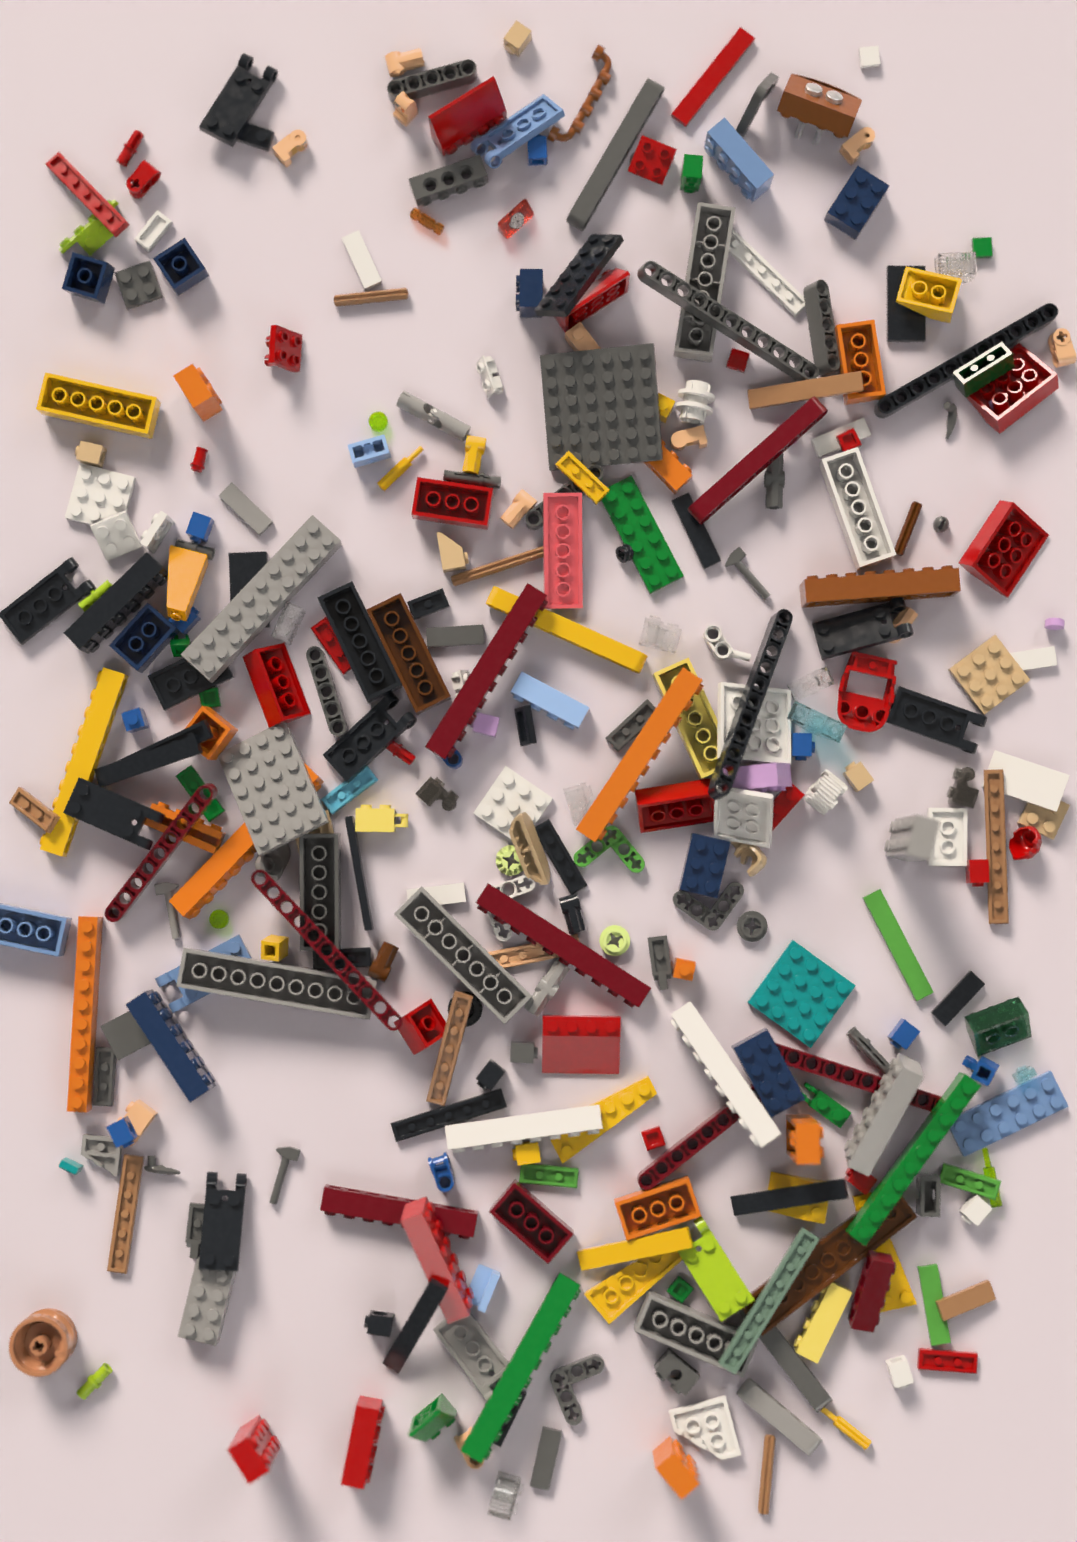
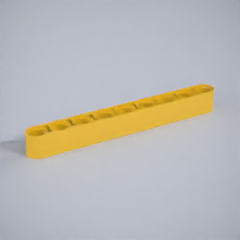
M493 586L485 604L508 615L518 596ZM544 609L543 612L539 610L536 615L538 620L533 627L635 673L640 674L648 657L640 651L547 609Z

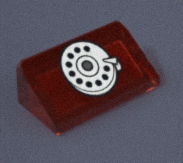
M523 199L498 222V231L506 239H509L534 216V212L526 199Z

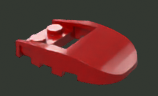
M856 651L851 652L838 690L837 715L843 725L862 732H874L883 727L895 698L896 676H894L895 665H897L896 660ZM850 671L887 679L883 700L847 692Z

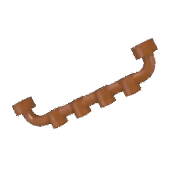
M598 44L592 59L597 62L600 59L603 60L604 67L572 122L570 129L566 134L559 133L560 128L553 125L547 136L549 141L553 143L555 140L567 142L573 138L575 133H581L585 125L582 122L584 117L589 118L594 109L591 104L594 100L598 102L603 93L600 90L603 84L607 86L612 76L609 74L612 66L611 59L604 52L605 48Z

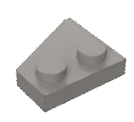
M84 1134L81 1155L91 1159L99 1167L112 1173L111 1175L118 1176L122 1146L116 1148L112 1138L109 1136Z

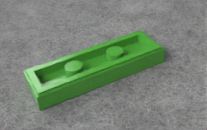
M533 1163L524 1164L520 1168L519 1183L577 1188L579 1168Z
M943 1163L940 1173V1183L993 1200L997 1198L1001 1180L947 1163Z

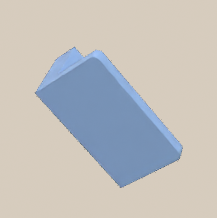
M482 1264L478 1265L469 1287L472 1288L474 1294L472 1304L478 1306V1310L485 1313L500 1277V1272Z

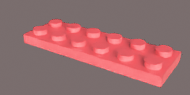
M543 493L544 593L547 595L546 601H548L545 609L583 608L582 493Z

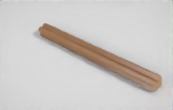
M543 546L451 576L452 584L457 586L543 558Z

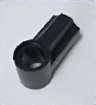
M578 894L560 897L559 902L562 913L565 915L569 934L584 931L585 926L580 912L581 906Z

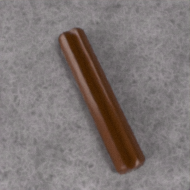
M914 501L909 509L894 548L898 556L904 554L922 508V504Z

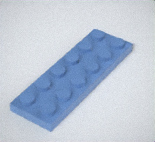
M1047 1071L961 1113L950 1128V1131L962 1156L965 1157L1069 1106L1052 1072Z

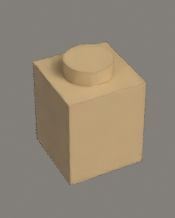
M516 20L503 38L505 50L519 57L531 41L532 31Z
M80 441V445H77L75 449V457L82 464L103 468L107 449L102 445Z
M853 761L845 767L846 771L843 773V776L855 792H859L874 781L861 761L856 764Z

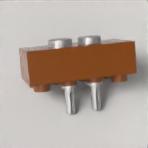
M791 73L777 111L784 118L794 117L798 119L799 125L794 136L797 139L801 138L805 125L808 123L815 125L817 131L812 144L817 146L822 133L826 130L833 132V135L837 138H848L862 100L828 83Z

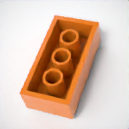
M867 320L836 325L835 332L840 359L839 372L840 374L862 371L864 391L844 394V405L880 400L886 395L875 321Z
M786 1114V1153L796 1164H821L820 1159L824 1158V1149L820 1145V1139H823V1126H820V1123L809 1114Z
M688 1175L658 1184L650 1190L643 1189L614 1199L626 1240L701 1217Z

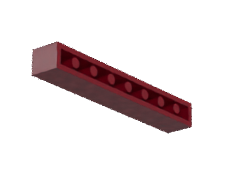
M326 1184L323 1190L320 1211H324V1214L336 1216V1213L343 1214V1217L347 1219L360 1217L363 1218V1221L371 1223L374 1220L382 1221L381 1224L393 1226V1223L400 1224L401 1228H404L401 1218L405 1204L415 1200ZM433 1203L436 1211L435 1216L442 1222L444 1236L457 1234L461 1239L474 1237L478 1211Z

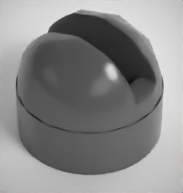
M943 516L937 517L933 522V528L937 532H944L949 527L948 519ZM944 520L942 528H939L941 521Z

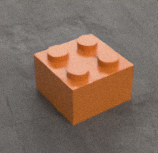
M201 706L186 728L203 720L208 721L214 738L200 744L203 751L202 755L208 760H217L219 754L223 752L238 729L211 707Z

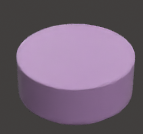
M1048 618L1045 620L1046 629H1064L1065 621L1061 618Z

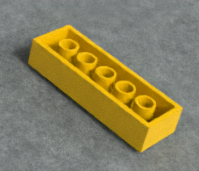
M45 372L36 409L42 415L152 439L161 402L154 396Z

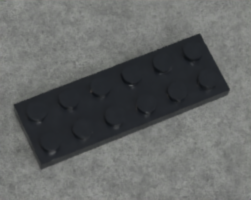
M592 234L589 236L588 240L579 249L576 256L569 262L567 268L560 274L557 281L536 307L535 312L537 316L568 317L623 243L622 235Z

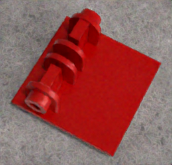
M642 135L628 172L663 185L677 149Z

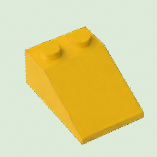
M905 267L896 302L930 319L950 323L962 279Z
M771 1171L768 1190L822 1182V1180ZM828 1202L771 1210L770 1212L825 1224Z

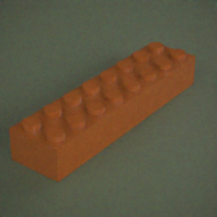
M947 565L937 570H934V567H924L921 571L907 568L903 569V572L895 573V570H885L882 574H876V571L864 572V575L846 573L843 577H838L837 574L826 575V578H818L817 575L807 576V579H804L799 585L801 608L887 602L897 597H903L904 600L953 597L961 591L959 568Z

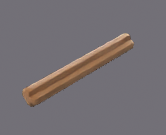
M407 288L342 294L334 296L335 306L403 300L408 299L409 295Z
M766 1434L764 1437L758 1512L764 1515L769 1513L776 1440L775 1436L771 1434Z

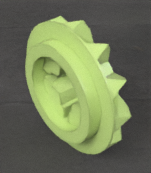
M507 845L499 850L496 855V865L500 872L508 876H514L523 871L514 845ZM514 852V859L519 864L512 863L508 869V862L503 857H510Z
M608 926L600 935V946L606 954L619 956L629 948L630 936L621 926ZM610 933L615 937L622 936L618 941L620 948L615 946V944L607 945L612 940Z

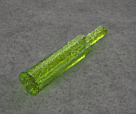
M982 1148L985 1167L983 1168L984 1175L997 1179L995 1167L991 1166L988 1148ZM999 1190L996 1200L989 1198L992 1208L1003 1206Z

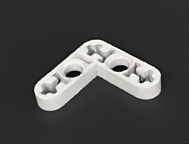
M526 875L493 887H500V891L503 892L504 886L511 884L514 887V893L509 895V897L513 898L533 890L535 881L532 880L529 889L526 886L521 887L522 892L517 893V886L514 881L518 880V884L524 882L523 879L527 878ZM488 911L487 914L497 939L500 941L509 940L512 936V930L509 929L511 925L508 923L503 924L504 929L509 930L507 938L499 936L500 926L495 927L494 923L499 922L494 920L492 913Z

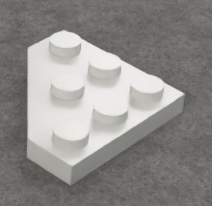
M725 1395L669 1410L675 1433L686 1437L692 1443L704 1450H708L721 1460L741 1455Z

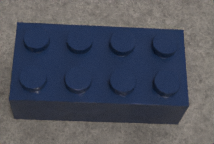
M764 1028L731 1046L770 1118L805 1100L768 1029Z

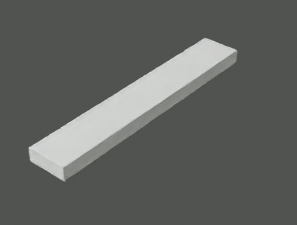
M732 228L729 253L796 317L805 308L804 297Z

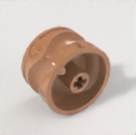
M46 1308L32 1313L15 1328L10 1337L9 1354L13 1364L18 1370L29 1376L43 1377L52 1374L73 1354L77 1345L76 1327L67 1314L57 1309Z

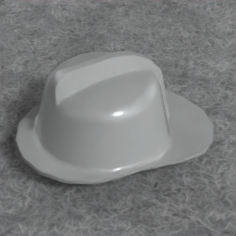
M288 843L263 856L258 855L255 860L256 870H264L274 881L279 880L290 859ZM264 874L257 875L259 877H264L266 879V876Z

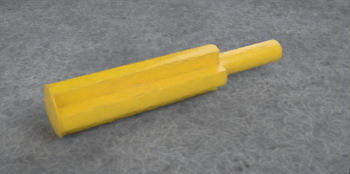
M419 446L408 458H402L377 482L378 486L383 491L388 489L412 466L411 462L424 449Z
M825 1407L820 1410L833 1421L835 1427L864 1450L869 1447L871 1440L841 1416H835Z

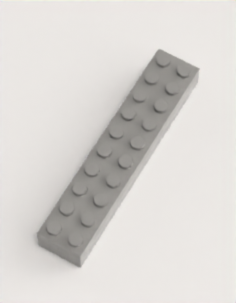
M312 515L181 653V656L209 682L213 683L342 546L341 540Z
M188 947L183 948L176 987L370 1020L371 1010L334 972ZM349 975L348 981L350 984L355 985L359 982V977ZM366 978L376 989L377 980ZM366 987L362 990L361 995L363 998L369 999L372 997L373 991Z

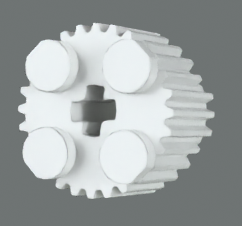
M827 769L820 775L822 779L819 778L813 783L803 798L823 815L829 809H833L838 803V796H842L848 789L844 782Z

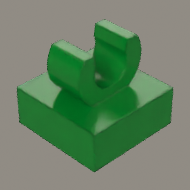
M175 635L174 639L170 640L173 657H182L181 653L191 644L188 635H185V639H179L178 635Z

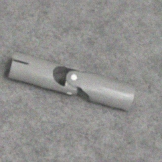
M406 391L401 393L396 406L462 442H464L469 434L471 426Z

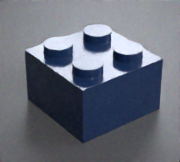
M185 238L153 258L177 296L209 276L206 268Z
M72 252L62 289L69 294L105 304L115 267L108 262Z
M520 269V275H516V293H520L516 294V311H520V318H542V316H537L535 309L543 299V269Z

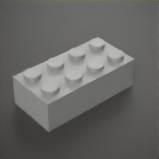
M198 1257L178 1337L216 1346L220 1341L236 1272L198 1270Z

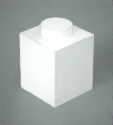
M973 1193L959 1211L963 1214L961 1218L969 1225L973 1222L978 1226L993 1208Z
M904 1355L885 1360L891 1383L895 1388L904 1389L909 1387V1384L914 1383L908 1361Z

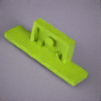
M108 200L114 208L119 204L116 200ZM92 214L87 219L89 222L84 227L82 225L77 227L73 231L74 236L70 239L68 237L59 244L61 247L58 250L64 254L77 242L91 256L113 234Z

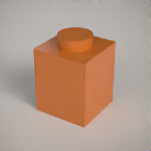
M675 957L672 977L692 981L696 962Z

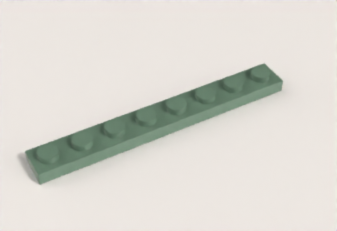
M801 1227L719 1359L718 1364L736 1375L818 1243L819 1238Z

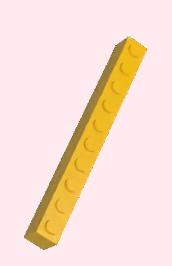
M103 667L102 671H99L96 681L98 683L96 689H93L90 695L91 704L84 712V724L80 725L78 729V741L74 743L71 754H73L71 761H68L65 767V772L67 773L59 784V796L54 799L52 804L53 812L60 816V819L51 834L45 833L41 836L39 843L41 850L61 857H67L79 820L63 812L78 778L93 782L95 776L94 769L98 767L129 678V676Z

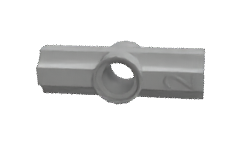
M556 959L546 976L542 977L534 989V994L524 1008L538 1017L547 1002L551 1001L559 989L560 983L570 968Z

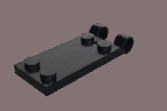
M245 53L241 55L236 69L199 125L200 131L232 147L278 76V70L271 66L266 67L262 79L248 73L253 65L254 58Z
M73 557L64 561L54 571L0 612V618L20 644L26 643L78 601L91 594L90 591L92 589H96L91 580H87L78 588H75L66 577L67 574L74 572L79 567V564ZM64 585H67L66 590H63Z
M897 597L884 604L812 623L821 659L826 660L912 636L914 632L911 623H903L894 628L890 616L892 613H898L906 609L904 598Z
M899 686L886 723L956 747L967 753L975 754L978 744L963 739L969 722L976 726L985 727L988 718ZM959 725L960 730H956L955 726Z
M393 692L386 694L378 704L323 754L326 760L347 783L352 781L405 730L410 729L417 722V718L411 712L405 713L398 722L391 717L387 710L392 709L399 702V699ZM386 720L389 721L387 725L384 724Z
M80 777L63 812L147 850L151 849L154 841L139 835L146 818L162 824L165 814ZM133 820L137 821L136 825L132 824Z
M207 1172L198 1270L238 1272L247 1174L237 1173L236 1189L231 1191L216 1190L218 1172ZM227 1196L228 1199L226 1201H223L222 1197Z

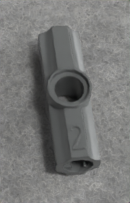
M783 453L766 468L764 474V488H766L765 505L768 509H782L783 488L785 485Z

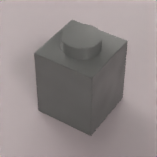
M511 1041L510 1062L533 1064V1059L538 1057V1047H534L535 1042Z

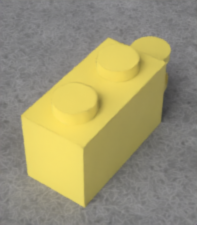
M360 805V808H356V832H395V827H408V814H396V809H391V805H380V808H372V805ZM396 817H401V824H395Z

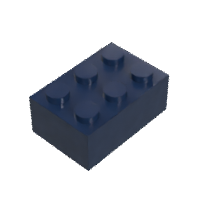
M857 166L828 210L824 220L856 240L885 196L890 185Z
M147 603L109 646L134 669L143 673L170 643V640L180 631L152 605Z
M691 833L678 889L718 898L730 842Z

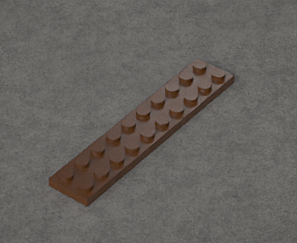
M903 1196L898 1200L866 1246L845 1231L859 1210L821 1238L765 1326L761 1336L765 1335L867 1256L868 1250L874 1251L916 1219L917 1215ZM769 1279L751 1292L754 1301L742 1308L746 1315L751 1310Z

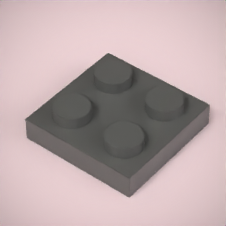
M150 260L114 273L128 310L163 298Z

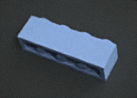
M524 672L520 673L511 690L515 700L521 703L523 701L530 703L532 709L538 712L540 710L547 712L546 716L555 721L557 719L564 721L563 725L571 730H574V728L579 729L589 710L588 706Z

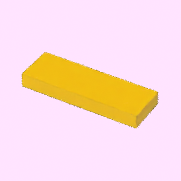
M569 451L555 464L596 505L610 492Z

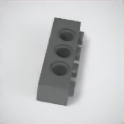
M480 154L409 178L410 188L417 206H427L434 200H444L452 194H462L469 188H480L488 182V176ZM466 173L472 175L469 179L462 177ZM448 179L454 181L451 185H446L444 182ZM433 185L436 187L433 191L427 190L428 186Z

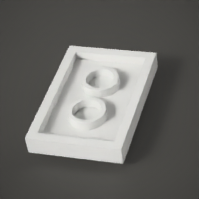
M927 808V818L940 821L931 860H927V866H967V808Z

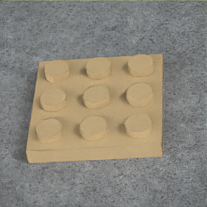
M993 635L948 669L983 715L1030 681L1029 677L996 635Z

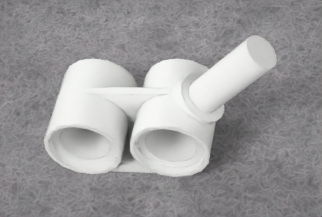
M710 625L705 629L703 638L716 659L726 660L733 657L750 661L751 654L733 650L718 626ZM709 630L716 631L717 638L710 639L707 632ZM720 646L725 647L727 654L724 656L719 655L717 648Z

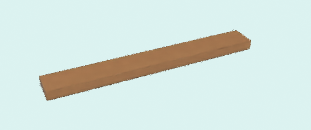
M1003 769L983 770L986 857L989 859L990 881L987 883L989 924H1009Z

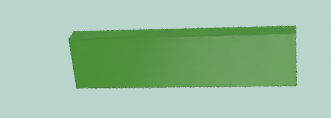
M938 1265L917 1266L930 1345L951 1343L947 1320H941L935 1301L943 1298Z

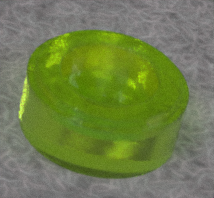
M374 412L369 417V425L372 430L381 432L387 428L388 419L384 413Z
M215 910L210 914L209 922L212 927L222 929L228 925L229 915L224 910Z

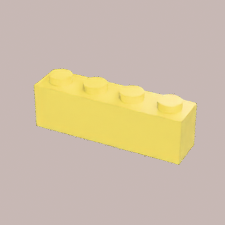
M835 1281L819 1292L821 1294L818 1300L815 1299L811 1306L812 1313L809 1318H805L802 1325L804 1329L801 1335H797L793 1344L797 1354L817 1364L852 1295L849 1288Z

